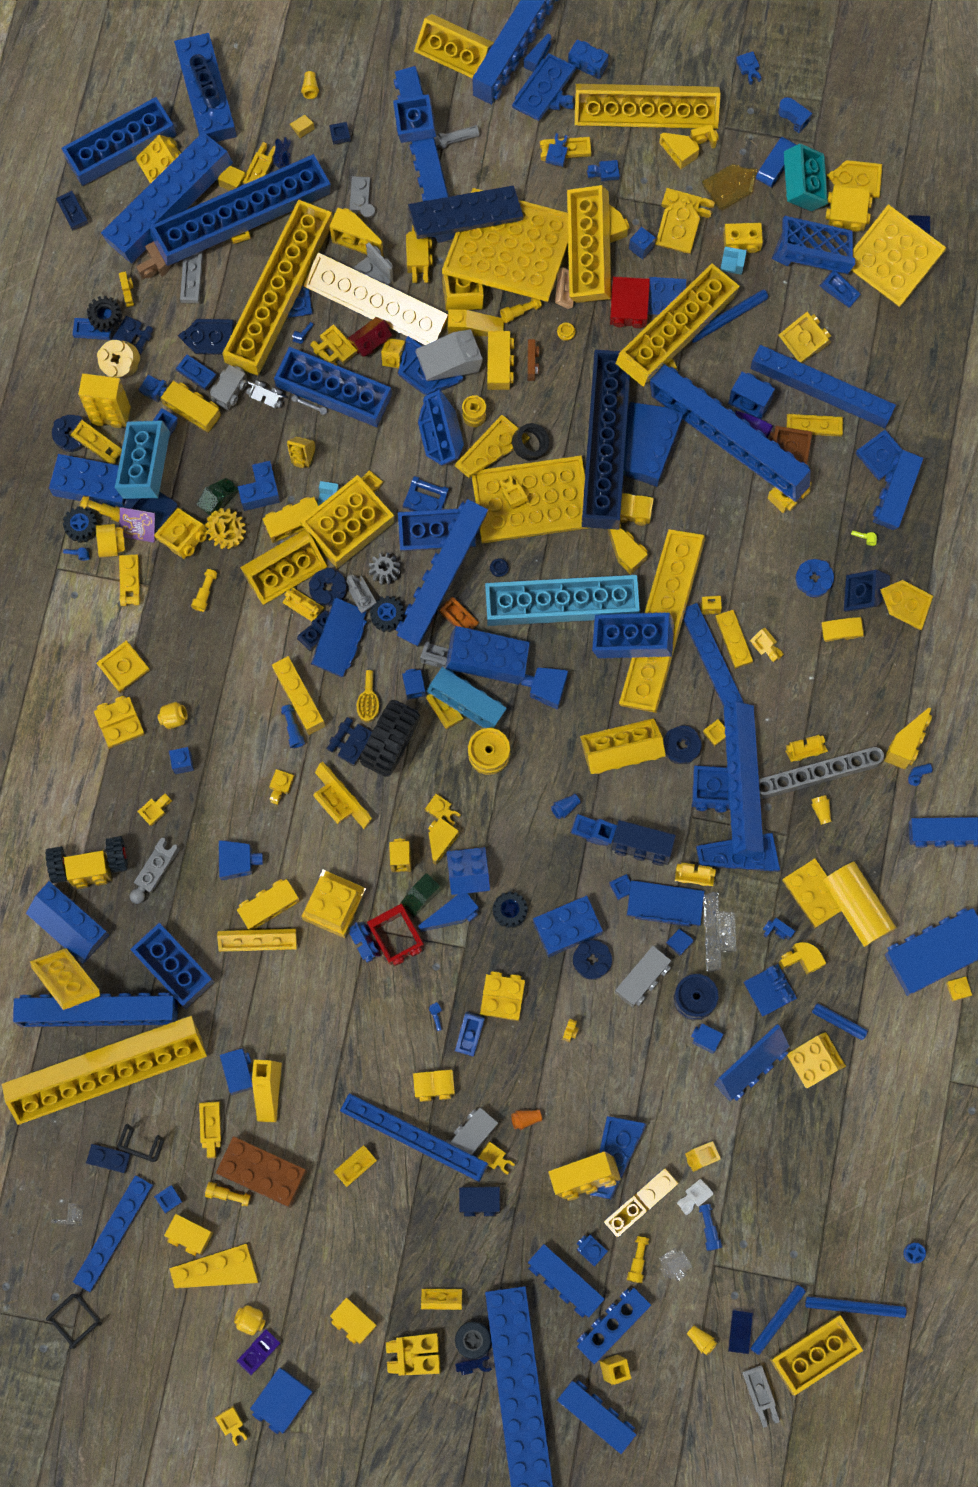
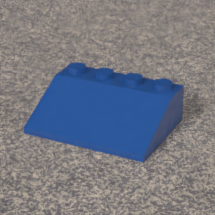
M630 402L627 411L624 476L658 487L682 424L684 413L667 407Z
M777 1024L714 1083L729 1101L740 1099L745 1094L743 1090L748 1085L752 1088L759 1081L757 1077L762 1072L766 1075L774 1067L772 1063L776 1059L781 1061L788 1054L786 1050L790 1046L781 1027Z

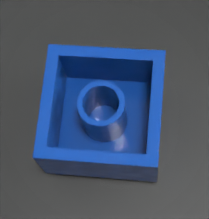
M429 94L393 100L397 132L401 143L436 137L432 102Z
M741 372L731 389L728 404L751 416L762 419L771 404L775 388L768 382H761L750 373Z
M485 847L446 851L451 895L490 891Z

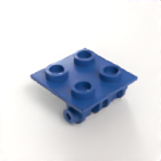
M650 277L648 314L659 315L686 289V279Z
M778 964L743 982L762 1017L797 999Z

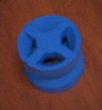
M912 1243L905 1247L903 1255L907 1262L916 1264L924 1260L926 1251L921 1244Z

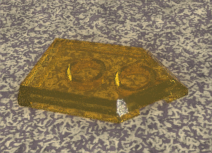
M731 164L703 180L702 185L718 209L722 211L752 193L757 169H748Z

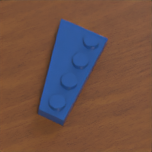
M773 833L763 834L764 853L754 857L733 854L732 840L696 846L699 865L780 872Z
M607 1116L599 1153L605 1151L614 1156L620 1178H622L647 1124ZM620 1180L616 1181V1185L612 1187H599L597 1192L590 1195L611 1200Z

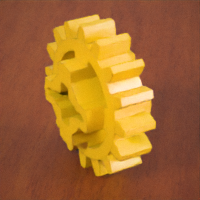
M220 508L218 512L215 510L207 518L208 522L205 524V527L209 529L205 534H210L211 537L208 540H214V546L220 544L221 549L226 546L228 549H231L233 546L236 547L240 544L239 542L244 539L242 535L246 531L242 528L245 526V523H240L242 517L237 518L236 511L231 514L229 508L225 512L223 508Z

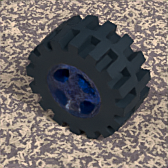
M511 891L502 893L494 901L493 916L502 927L515 928L520 926L526 919L528 912L527 903L518 893H511Z

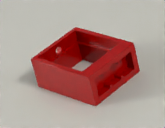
M402 904L367 921L389 966L392 964L397 966L405 961V957L409 955L413 957L422 952L421 949L424 948V944ZM402 916L416 944L391 957L376 929Z

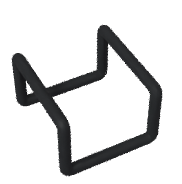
M126 1124L117 1145L118 1149L148 1161L156 1162L162 1149L164 1138L160 1135L155 1137L149 1155L132 1150L127 1147L134 1128ZM127 1129H129V1133L124 1143V1146H121L126 1135ZM158 1140H160V1143H159V1145H158V1148H157V1151H156V1153H155V1156H154V1158H152V1156H153V1154H154V1151H155V1148H156V1146H157Z
M71 1294L46 1317V1321H50L70 1344V1349H76V1344L96 1326L102 1325L99 1318L78 1294ZM76 1298L96 1322L73 1342L52 1317L69 1301Z

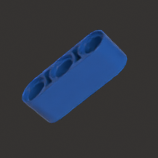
M781 137L759 169L756 179L772 188L785 169L784 151L797 144Z

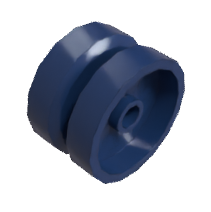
M691 974L683 978L677 985L673 996L674 1006L678 1013L692 1021L708 1017L715 1009L719 998L715 983L707 976L701 974ZM693 995H699L700 997L698 1000H695L693 998Z

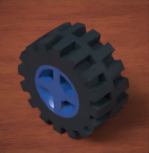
M79 506L75 510L72 508L70 513H66L67 516L63 518V527L69 538L82 543V541L88 542L87 539L89 538L92 540L93 535L96 536L98 521L90 509H83Z
M382 596L379 600L376 599L377 603L370 610L373 625L378 630L381 629L382 632L396 630L399 622L404 621V609L401 602L396 600L395 597L390 598V596H386V598Z

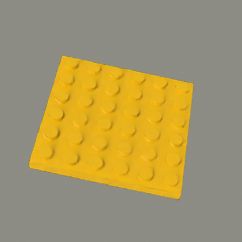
M472 188L471 193H473V192H479V191H483V190H479V189H476V188ZM518 200L523 214L522 221L456 232L444 262L442 274L548 302L568 246V213Z

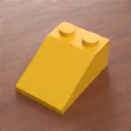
M337 208L329 226L332 243L367 255L366 244L369 242L372 246L378 247L381 256L384 258L383 245L380 238L351 210Z

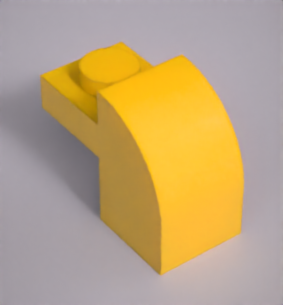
M806 942L794 944L792 949L795 953H792V951L787 952L781 956L782 960L779 961L782 970L800 962L806 975L826 965L820 951L814 945Z

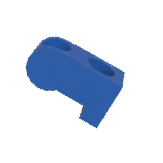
M786 97L780 101L779 115L795 124L794 130L800 133L811 121L812 113L792 98Z

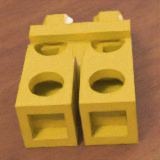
M438 1333L400 1337L386 1342V1353H397L398 1361L387 1362L388 1373L399 1374V1376L441 1374L440 1355L419 1356L421 1353L439 1352Z

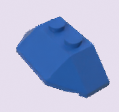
M437 390L424 397L418 425L426 456L440 465H446L459 458L464 442L455 409L443 392Z

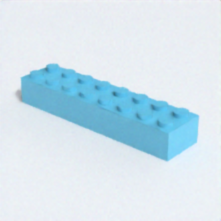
M637 575L485 583L487 626L595 620V615L637 614L640 612Z

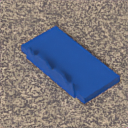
M548 53L516 95L512 108L540 121L575 72L576 66Z
M334 598L311 665L343 677L345 670L351 666V661L357 650V644L363 634V628L367 622L364 620L366 611L361 613L357 606Z
M631 880L626 916L691 927V925L700 926L704 891Z

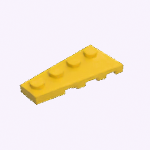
M248 1244L169 1268L174 1288L258 1283Z

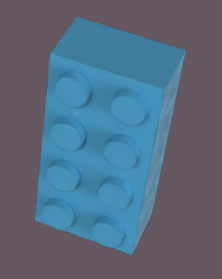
M163 421L127 422L115 489L123 499L158 498L170 431Z

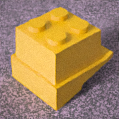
M323 870L301 916L302 920L342 938H346L366 888Z

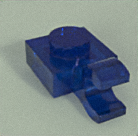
M284 137L283 143L279 138L275 141L276 147L273 164L279 169L290 165L291 154L288 152L291 142L287 137Z
M484 1356L477 1360L455 1364L456 1372L461 1371V1375L474 1373L473 1369L479 1368L483 1372H489L492 1370L491 1367L484 1368L482 1363L490 1358L489 1356Z

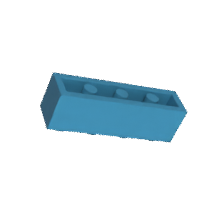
M443 667L439 670L427 690L428 693L483 728H494L506 710V707L501 702L493 700L484 691L474 688L467 680L460 679L454 672Z

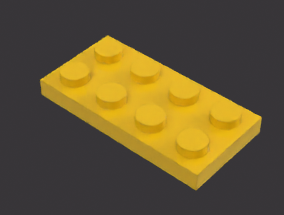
M67 948L30 961L33 971L63 1010L100 996L97 986Z

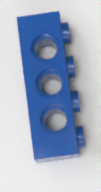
M627 1288L619 1296L622 1300L617 1305L613 1302L605 1311L607 1315L602 1320L599 1317L591 1325L593 1330L589 1334L584 1332L577 1340L579 1344L576 1347L593 1364L651 1306L635 1288L631 1291ZM623 1304H629L632 1307V1313L629 1316L622 1314L621 1307ZM611 1318L618 1322V1327L614 1331L607 1328V1321ZM596 1333H600L604 1337L603 1343L599 1346L595 1345L592 1341V1337Z

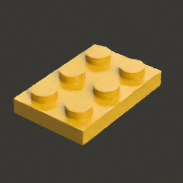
M816 859L811 860L782 879L814 928L842 912L822 881L828 876Z

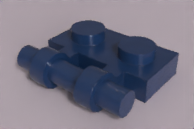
M125 316L112 340H121L133 344L136 337H139L140 339L137 344L133 345L137 348L139 355H141L144 351L143 347L151 339V333L154 329L151 326H147L144 331H141L143 327L141 322Z
M347 717L338 726L339 730L334 737H331L329 740L330 744L326 749L333 753L337 747L340 749L337 756L350 765L355 766L372 732L360 724H357L353 730L350 728L353 720ZM346 733L350 736L344 744L341 742V739Z

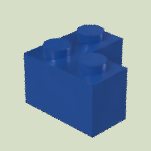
M266 461L252 465L256 482L238 486L244 511L280 503L271 462Z

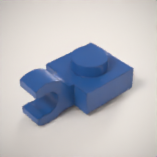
M560 91L548 109L560 110V106L574 109V97L571 95L564 96L563 91Z
M617 160L600 161L599 166L588 165V178L600 177L601 181L619 180Z

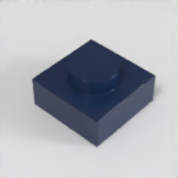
M347 122L329 125L333 145L351 141Z

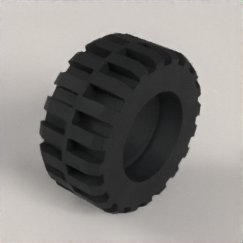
M397 700L389 701L365 745L360 758L362 766L384 777H389L395 770L413 736L421 716L419 712Z

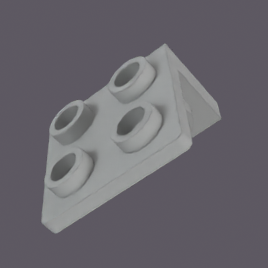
M368 242L366 244L367 257L353 267V269L391 286L394 283L392 263L387 258L384 259L381 256L377 246H372Z

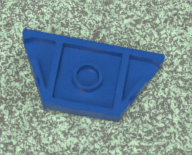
M407 336L398 376L425 396L437 390L442 391L463 381L461 375L427 381L415 352L416 349L422 346Z

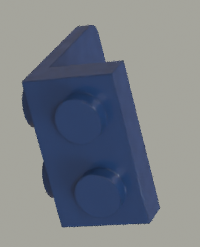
M160 491L158 498L126 499L124 503V508L155 513L154 533L159 530L178 507L175 501Z

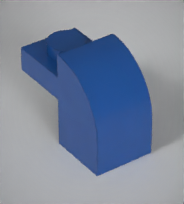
M577 814L570 833L587 839L586 841L607 846L612 843L617 825L601 819L595 821Z

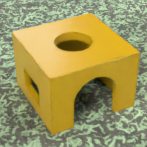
M705 596L701 598L700 604L703 615L721 613V596Z

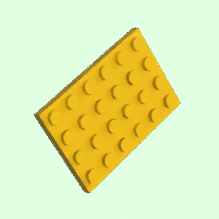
M582 455L483 469L471 476L475 503L488 509V513L480 527L482 544L588 529L582 527L585 484ZM508 475H511L513 485L519 483L528 497L527 502L512 509L502 494V491L505 489L499 483L501 478L504 483H508Z

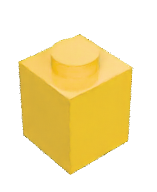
M229 166L219 175V186L228 191L242 186L246 173Z
M617 1354L599 1360L604 1381L615 1385L631 1379L626 1358Z

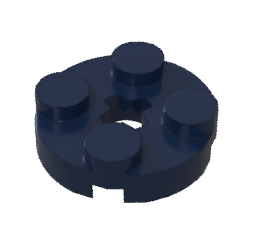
M65 415L56 419L52 428V438L55 444L66 452H75L82 449L84 446L66 433L71 429L74 431L83 418L79 415Z
M332 568L316 572L309 581L310 595L321 606L331 607L334 598L341 600L345 598L347 590L345 578L341 573ZM331 584L332 591H324V585Z
M681 725L670 729L663 740L665 756L676 764H690L698 757L701 750V740L698 733L689 726ZM685 741L687 748L679 749L677 742Z
M585 941L579 944L574 952L573 966L577 973L587 980L600 979L611 968L612 955L609 948L599 941ZM591 955H595V958L598 959V962H595L594 965H590V962L587 961V958H590Z

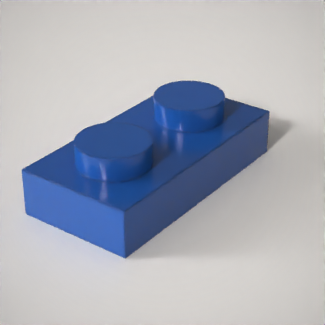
M186 355L176 367L177 372L205 391L217 378L214 372L189 355Z

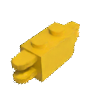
M412 224V231L406 234L407 273H412L413 283H417V273H424V283H428L429 266L433 265L432 254H429V249H432V238L417 239Z

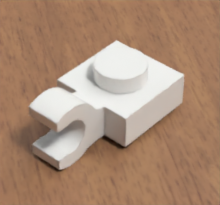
M699 1179L685 1191L687 1196L680 1199L677 1204L684 1214L688 1215L693 1210L694 1204L699 1207L713 1195V1192Z

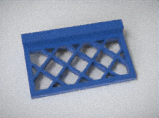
M784 216L782 219V250L780 252V259L848 274L855 265V258H853V231ZM788 223L794 224L797 229L792 231L788 227ZM809 227L814 233L809 235L804 228ZM799 231L806 238L803 241L795 235ZM827 231L831 237L826 239L821 232ZM816 235L822 241L819 245L813 239ZM838 235L847 236V241L844 243ZM791 237L797 245L789 244L788 239ZM834 239L839 244V247L835 249L829 241ZM809 241L814 249L807 248L804 243ZM826 245L831 252H825L821 247ZM843 249L847 256L841 255L838 251Z

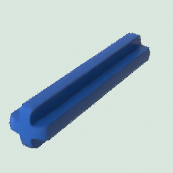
M820 1004L814 1006L812 1013L861 1040L866 1037L868 1032L866 1029Z

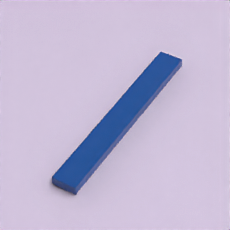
M350 1093L340 1109V1112L480 1182L489 1165L483 1160Z

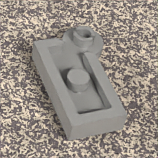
M352 176L350 210L353 213L361 212L364 218H371L375 214V208L369 204L370 177Z

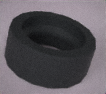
M527 423L514 433L512 446L516 454L522 459L528 461L536 460L546 453L549 448V437L545 429L540 425ZM530 432L537 437L540 446L536 452L529 451L522 442L523 433Z

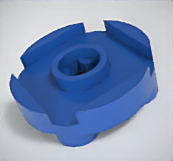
M811 559L802 563L795 576L798 589L802 590L809 597L823 596L830 590L834 581V574L829 564L818 559ZM812 574H816V576H819V579H817V582H814L809 577Z

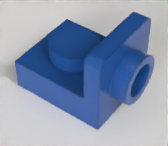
M148 375L138 390L143 395L159 402L168 387L166 381H159Z
M777 918L773 922L769 920L763 928L766 931L763 936L766 938L772 929L783 940L785 938L789 940L795 932Z
M591 1234L588 1237L584 1235L577 1243L579 1246L577 1251L594 1267L608 1252Z

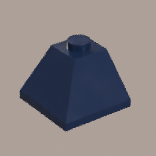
M877 569L846 575L844 611L849 612L877 607L884 600L880 589L890 585V576Z

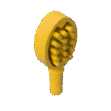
M366 670L365 691L358 697L356 705L359 718L366 723L372 722L379 712V701L373 692L372 670Z

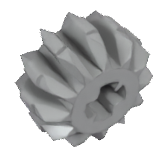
M379 553V559L376 557L372 558L374 563H369V568L371 569L369 570V575L373 576V581L379 579V584L382 585L386 581L389 585L390 579L397 580L396 575L400 574L398 569L400 563L396 562L395 556L390 558V554L386 553L385 557H383L382 553ZM385 566L387 571H383L382 567Z

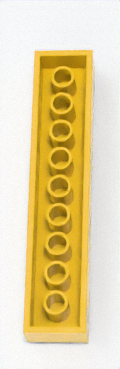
M298 199L222 353L226 364L234 367L238 366L244 371L259 376L330 230L329 226L333 219L332 212Z
M192 1016L10 1080L2 1084L5 1103L17 1124L20 1125L207 1057L195 1022Z

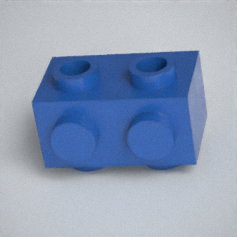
M577 39L569 52L568 63L600 80L608 66L609 55L604 50L596 49L589 43Z

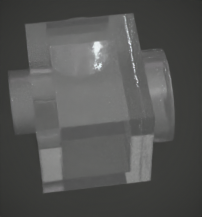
M674 1248L660 1257L662 1267L659 1269L665 1279L669 1277L670 1280L675 1278L676 1281H679L687 1276L685 1271L692 1268L682 1249L678 1251Z

